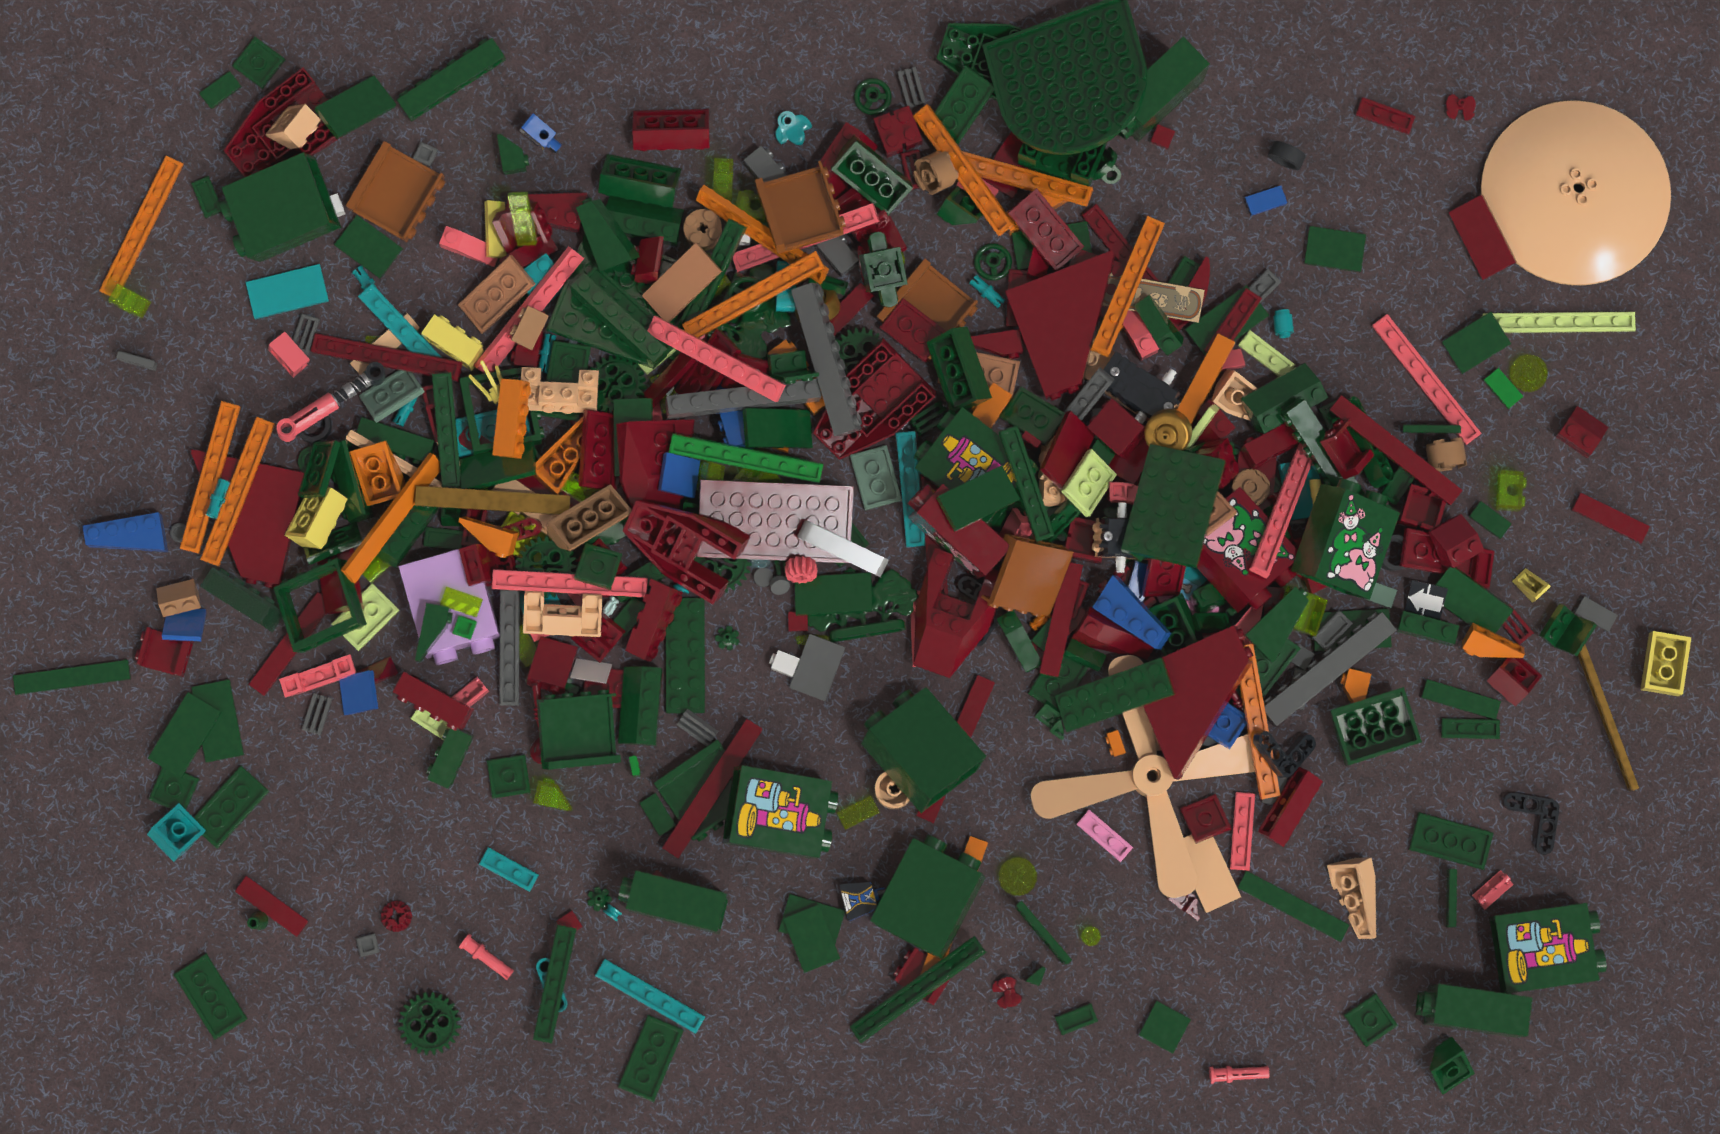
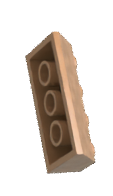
M610 484L548 521L547 534L558 548L571 551L628 517L632 509Z

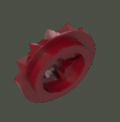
M391 901L384 906L381 912V921L385 928L390 931H403L412 921L411 909L404 902ZM394 908L397 913H404V915L399 917V924L395 919H388L394 915Z

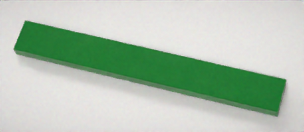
M672 433L669 453L817 483H820L824 465L820 462Z

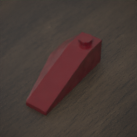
M1091 606L1071 638L1091 648L1123 655H1134L1142 659H1148L1154 649Z

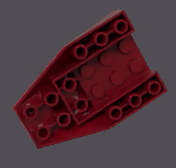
M303 67L256 103L224 149V152L244 177L303 152L311 156L315 155L338 140L322 120L317 124V129L308 135L306 143L301 148L289 149L268 138L265 134L287 107L306 104L318 116L314 109L328 99Z
M882 338L846 374L851 383V395L856 400V411L862 420V430L842 437L834 436L829 416L825 409L813 434L841 460L895 435L935 397L936 391Z
M695 419L633 421L616 424L620 482L631 509H633L637 500L678 510L683 509L685 497L658 491L663 455L666 452L669 453L672 433L693 437Z

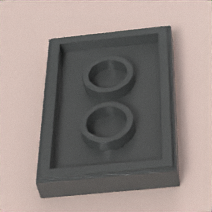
M809 634L789 688L826 701L846 647Z

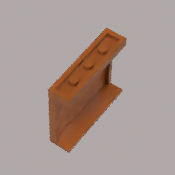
M384 141L346 207L349 211L407 242L415 236L417 224L422 223L425 219L427 207H431L435 202L436 197L434 195L437 190H442L446 182L444 180L445 177L442 173L435 172L394 149L391 144Z
M818 161L819 167L768 182H763L762 178L755 180L756 190L777 254L844 235L843 227H846L843 216L839 217L838 211L840 206L838 200L833 199L832 194H835L832 183L828 184L827 178H829L827 167L822 166L821 161Z
M926 259L922 261L907 279L908 284L903 285L897 291L898 303L904 298L946 331L952 328L964 327L966 324L964 320L968 316L972 317L978 310V307H976L978 305L977 300L974 301L944 277ZM898 303L893 307H884L877 315V320L883 324ZM931 354L928 357V362L932 360Z
M1005 533L1004 540L1010 545L991 596L982 595L981 598L988 602L987 605L998 609L1001 606L1008 611L1016 609L1020 613L1027 614V612H1030L1037 617H1041V615L1050 616L1074 552L1062 545L1044 541L1035 542L1034 539Z

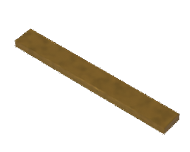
M416 486L415 506L560 515L570 509L571 496Z
M1584 645L1578 654V658L1629 792L1639 789L1587 647Z

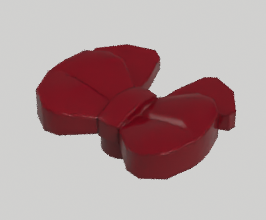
M1454 94L1448 97L1446 101V114L1450 119H1456L1458 110H1463L1465 121L1471 120L1475 114L1473 112L1476 108L1475 98L1468 96L1465 99H1459Z
M1007 976L999 981H995L993 984V992H1004L1005 994L1004 997L997 1001L1001 1008L1014 1007L1022 1002V996L1014 988L1016 985L1014 977Z

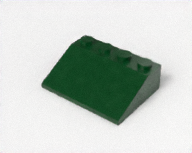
M1404 687L1330 710L1345 766L1422 742Z

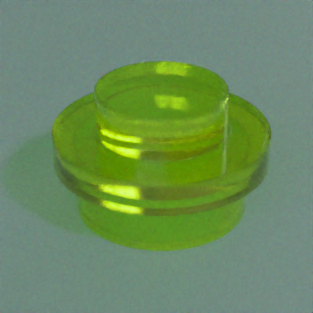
M1087 927L1083 930L1081 939L1084 944L1094 946L1099 943L1101 934L1097 928Z

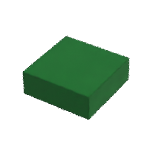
M458 616L452 634L471 640L477 621Z
M637 756L629 757L633 777L640 776L641 772Z

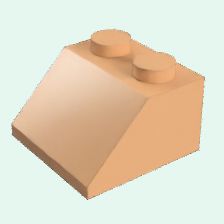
M306 104L290 106L284 110L265 135L289 149L301 148L306 143L308 135L317 129V124L321 119Z

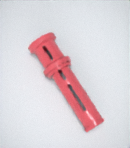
M468 934L459 948L465 949L472 955L473 959H479L508 980L514 970L485 949L484 944H479L471 938L472 935Z
M1209 1067L1210 1083L1214 1084L1221 1081L1231 1083L1233 1080L1269 1079V1067Z

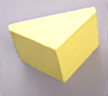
M1526 568L1512 581L1532 603L1550 588L1548 583Z

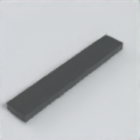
M500 590L499 705L519 706L520 591Z

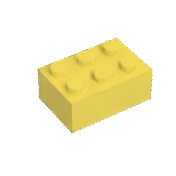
M434 314L421 333L424 339L454 360L462 362L463 366L472 371L475 368L473 365L484 353L483 345L475 337H467L466 332L458 326L452 327L449 323L450 321L444 316L440 315L438 317Z
M331 487L327 488L325 497L304 498L285 536L301 547L322 549L328 541L331 530L336 526L340 513L345 508L347 498Z
M1656 631L1649 633L1641 690L1673 696L1683 695L1691 637Z

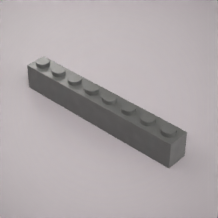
M760 146L744 159L745 166L757 179L762 178L763 182L787 176L784 173L786 169L780 162L776 163L772 159L774 156L768 148L764 149ZM843 235L814 245L841 277L845 276L859 264L857 251L854 248L850 249L846 245L847 240Z
M809 283L795 288L791 292L816 372H819L817 379L834 436L842 437L862 430V420L855 408L856 400L850 391L851 383L844 371L845 363L840 358V346L833 334L835 332L834 326L829 321V309L824 304L823 289L818 283Z
M813 379L812 381L800 380L794 384H785L786 386L778 402H774L748 387L666 396L665 406L667 419L742 411L745 408L759 409L819 402L821 391L818 379Z
M1383 612L1379 614L1373 613L1367 618L1369 621L1364 626L1358 625L1352 630L1354 633L1349 638L1343 637L1337 642L1339 645L1334 650L1330 648L1323 653L1322 656L1324 658L1319 662L1315 660L1309 664L1307 672L1304 674L1300 672L1294 676L1292 684L1289 686L1285 684L1279 688L1277 696L1274 698L1270 696L1264 700L1266 716L1274 726H1278L1397 631Z

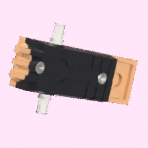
M1091 350L1084 379L1089 381L1101 367L1115 379L1104 394L1137 415L1135 418L1141 424L1144 421L1148 422L1151 416L1159 410L1178 409L1181 393L1169 386L1175 378V374H1177L1173 369H1170L1168 373L1166 372L1162 380H1160L1143 368L1138 367L1134 362H1130L1128 358L1123 357L1118 352L1111 350L1109 356L1106 357Z
M1118 503L1117 518H1096V523L1092 527L1093 531H1095L1092 550L1095 551V557L1116 558V572L1124 573L1126 559L1135 558L1129 553L1121 552L1129 518H1127V503Z

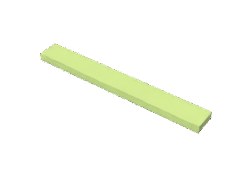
M1635 312L1493 313L1504 333L1636 331Z

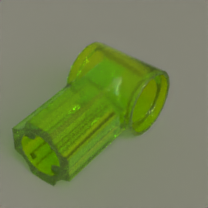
M375 556L362 575L372 584L391 565Z

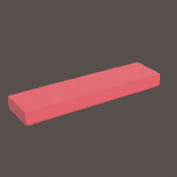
M1235 793L1230 869L1250 870L1255 794Z

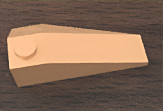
M1227 369L1215 386L1212 402L1224 412L1250 421L1240 398L1257 388L1236 371Z
M1354 858L1328 864L1327 868L1331 885L1334 890L1338 889L1342 898L1339 901L1342 906H1346L1350 914L1348 919L1358 939L1376 938V889L1372 858Z

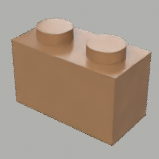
M529 305L527 308L523 307L518 316L521 319L518 326L514 324L509 334L512 336L511 340L532 350L549 315Z
M194 579L156 588L158 605L163 617L201 608L199 591Z

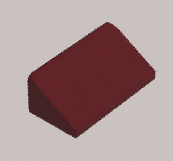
M1033 246L1027 276L1038 279L1046 276L1049 265Z

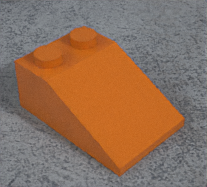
M387 441L350 451L366 505L370 506L395 499L406 482Z

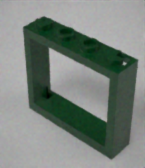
M522 367L500 371L502 379L521 376ZM492 372L491 375L494 381L498 380L496 372ZM486 374L473 376L479 383L490 382ZM469 377L460 378V388L473 456L493 451L494 442L480 445L469 385L474 383ZM530 411L534 435L524 437L523 443L533 441L534 445L542 444V438L545 437L543 426L539 427L538 422L541 419L540 411Z
M338 557L327 560L328 563L315 565L311 568V571L300 572L295 575V578L283 580L280 585L274 587L293 652L305 653L367 625L355 585L341 571L347 560L338 559ZM337 571L352 617L304 639L290 592Z

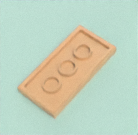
M1192 835L1185 837L1184 840L1198 876V884L1195 891L1205 913L1240 898L1241 895L1214 837L1195 844Z

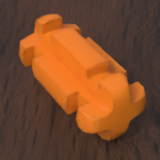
M1051 614L1050 616H1036L1033 622H1029V625L1034 631H1038L1037 628L1045 625L1052 616Z

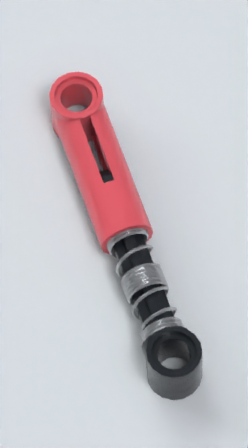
M378 362L370 363L359 378L356 377L353 382L346 383L339 391H334V394L328 392L289 418L280 420L277 424L279 438L285 442L293 441L296 435L339 409V403L357 395V392H361V389L365 387L368 388L369 386L382 384L385 380L383 365ZM373 371L381 373L378 377L370 375ZM290 427L292 430L290 433H283L282 429Z

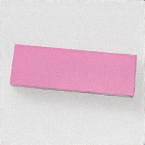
M1090 810L1076 824L1119 862L1133 848Z

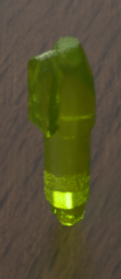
M809 635L796 637L797 644L806 645ZM815 635L817 637L830 641V636Z

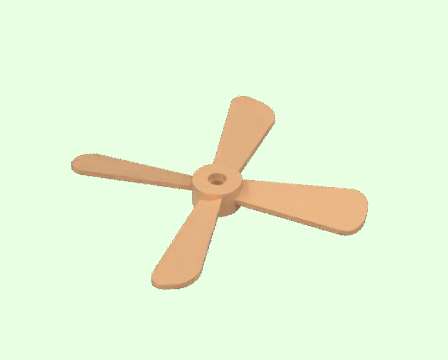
M1134 655L1117 657L1110 663L1108 675L1111 676L1142 665L1143 662ZM1142 706L1122 713L1139 760L1133 766L1132 771L1042 781L1033 787L1031 801L1034 811L1040 817L1051 819L1133 790L1147 797L1158 888L1163 895L1169 898H1177L1188 895L1195 890L1198 884V876L1166 790L1174 781L1255 772L1249 735L1238 737L1230 750L1218 744L1198 751L1183 777L1176 780L1172 776L1166 759L1157 755L1154 731ZM1149 771L1156 774L1157 778L1155 781L1148 780L1147 773Z

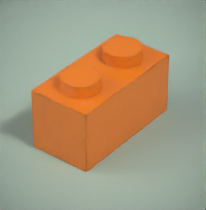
M1119 731L1107 733L1105 740L1110 745V754L1114 757L1125 754L1126 751Z

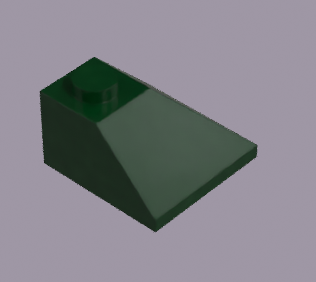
M959 186L946 198L937 213L939 217L951 225L976 223L983 216L968 193Z
M1450 1037L1435 1048L1429 1070L1442 1095L1475 1074L1464 1050L1453 1037Z

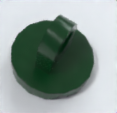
M1111 147L1104 150L1093 180L1101 178L1107 184H1115L1120 180L1121 172L1115 164L1117 153ZM1109 171L1116 172L1113 177L1106 176Z

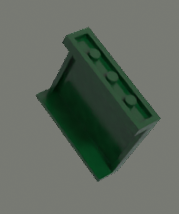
M597 690L598 694L592 695L591 691L579 692L580 696H573V693L561 694L562 697L555 698V694L543 695V699H537L542 769L551 770L621 763V755H616L612 696H616V693H609V690Z
M718 740L654 783L679 821L725 753ZM732 778L691 838L693 841L697 839L700 842L708 836L707 832L712 828L716 831L724 825L723 821L726 820Z

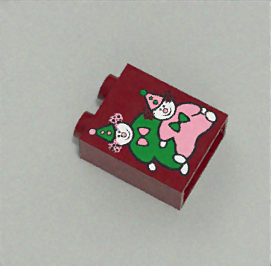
M926 484L907 503L914 509L908 518L941 549L953 554L954 561L975 580L986 576L1007 553L1010 545L982 519L954 532L936 497L949 491V489L944 484L935 489Z
M1239 487L1226 498L1237 511V514L1209 536L1205 537L1197 566L1200 572L1237 613L1248 604L1256 611L1273 596L1268 591V586L1275 581L1283 588L1297 575L1291 569L1298 551L1284 536L1267 578L1249 570L1269 518L1245 491Z

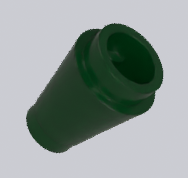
M256 911L248 919L247 925L251 929L263 930L268 925V917L264 912Z

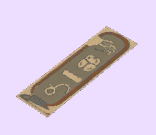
M1111 273L1108 284H1114L1117 287L1121 276L1115 277ZM1141 279L1129 310L1137 311L1134 304L1150 294L1167 317L1199 323L1205 290ZM1105 294L1103 306L1110 305L1113 295Z

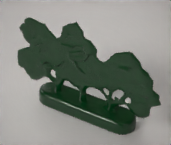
M763 263L758 267L750 269L749 274L750 277L762 281L773 275L775 269ZM737 272L734 275L731 284L736 279L740 277H745V275ZM741 283L737 286L742 290L747 289L743 288L744 283ZM727 291V293H726V295H725L723 301H725V300L728 299V291ZM776 296L765 301L757 311L741 314L742 320L738 325L732 327L725 323L716 329L722 330V332L723 330L727 331L728 338L742 351L740 354L763 360L767 358V345L761 337L762 332L773 333L779 327L791 326L788 312L776 311ZM716 329L708 333L707 340L710 339ZM732 331L738 333L740 337L738 342L732 337L734 335Z
M850 567L843 574H857V572ZM890 569L882 574L875 587H872L873 611H877L882 615L881 622L867 624L865 615L868 612L839 613L840 620L836 619L837 614L808 615V626H813L819 632H823L833 623L840 625L841 629L832 630L829 633L831 642L901 632L906 630L905 621L902 619L889 620L888 618L895 611L900 615H910L914 610L913 602L918 599L919 595L916 590L911 589L909 580L901 577L897 571ZM890 601L893 602V605H892V607H891V610H890V609H887V613H886V612H885V606H886V604H887L888 602H890ZM849 617L861 620V625L846 628V622Z

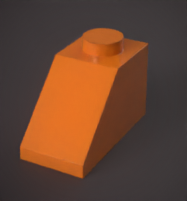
M1348 669L1346 673L1342 674L1340 683L1343 684V691L1351 703L1366 699L1371 678L1370 673Z

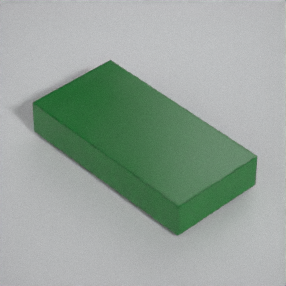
M1499 368L1483 380L1507 409L1511 408L1523 397Z

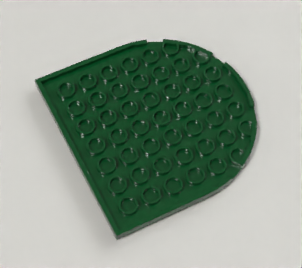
M1103 0L982 45L1003 119L1020 141L1041 152L1068 155L1082 153L1103 145L1117 136L1131 122L1145 96L1147 66L1128 0Z

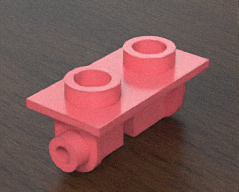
M1500 870L1472 896L1485 910L1514 884L1510 881V877Z

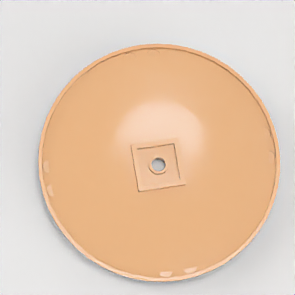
M1554 102L1540 106L1519 117L1496 140L1485 162L1481 179V195H1484L1517 261L1516 264L1537 277L1559 284H1598L1628 272L1638 265L1657 244L1664 231L1670 211L1671 187L1669 175L1661 153L1653 140L1639 125L1627 116L1614 109L1592 102ZM1574 185H1582L1583 192L1577 193L1573 188Z

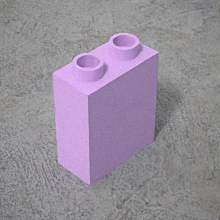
M459 549L399 566L418 637H420L426 603L442 605L448 599L455 600V602L448 606L453 613L452 623L448 624L446 631L425 656L427 659L434 657L435 664L441 665L457 660L456 650L471 646L473 654H480L495 649L493 640L500 638V632L486 583L468 586ZM461 603L467 604V606L459 612L453 610ZM473 607L479 608V610L471 616L465 614ZM458 616L477 621L471 640L452 634Z

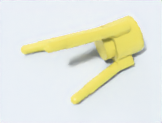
M481 360L480 363L492 385V388L489 389L490 394L472 375L468 377L483 392L489 402L493 401L494 404H497L499 401L500 385H496L486 364ZM496 365V374L499 383H501L502 375L499 367Z

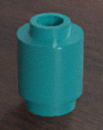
M1282 309L1275 311V316H1273L1275 335H1278L1279 338L1291 337V334L1294 333L1290 310Z

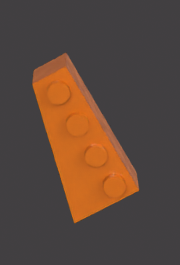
M583 417L536 462V475L533 476L552 495H561L580 464Z

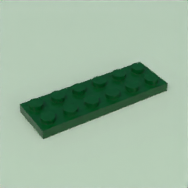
M682 598L680 605L674 611L673 621L666 628V714H684L687 709L694 714L705 713V600L703 598Z
M1159 658L1055 695L1066 732H1071L1173 696L1175 693L1164 659Z

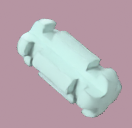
M610 596V601H607L602 609L603 613L608 617L612 615L617 607L616 604H619V600Z

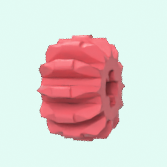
M804 556L790 558L785 566L787 580L792 583L798 582L799 584L807 583L808 581L812 582L817 576L815 560Z

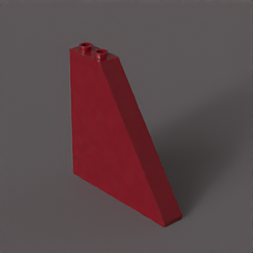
M1113 250L1005 291L1046 400H1056L1061 397V394L1066 392L1069 394L1074 393L1083 385L1091 354L1090 349L1094 342L1115 258Z
M192 449V457L201 475L207 452ZM226 457L221 479L231 482L239 459ZM259 464L228 543L240 576L246 579L245 583L256 585L257 582L264 583V587L272 589L282 583L291 539L286 537L285 533L300 505L301 497L298 496L304 476L303 472Z
M1235 625L1163 657L1175 695L1143 706L1172 776L1176 780L1183 777L1253 663L1251 659L1253 653L1250 647L1244 643V639H1246L1245 634L1241 628L1238 629Z

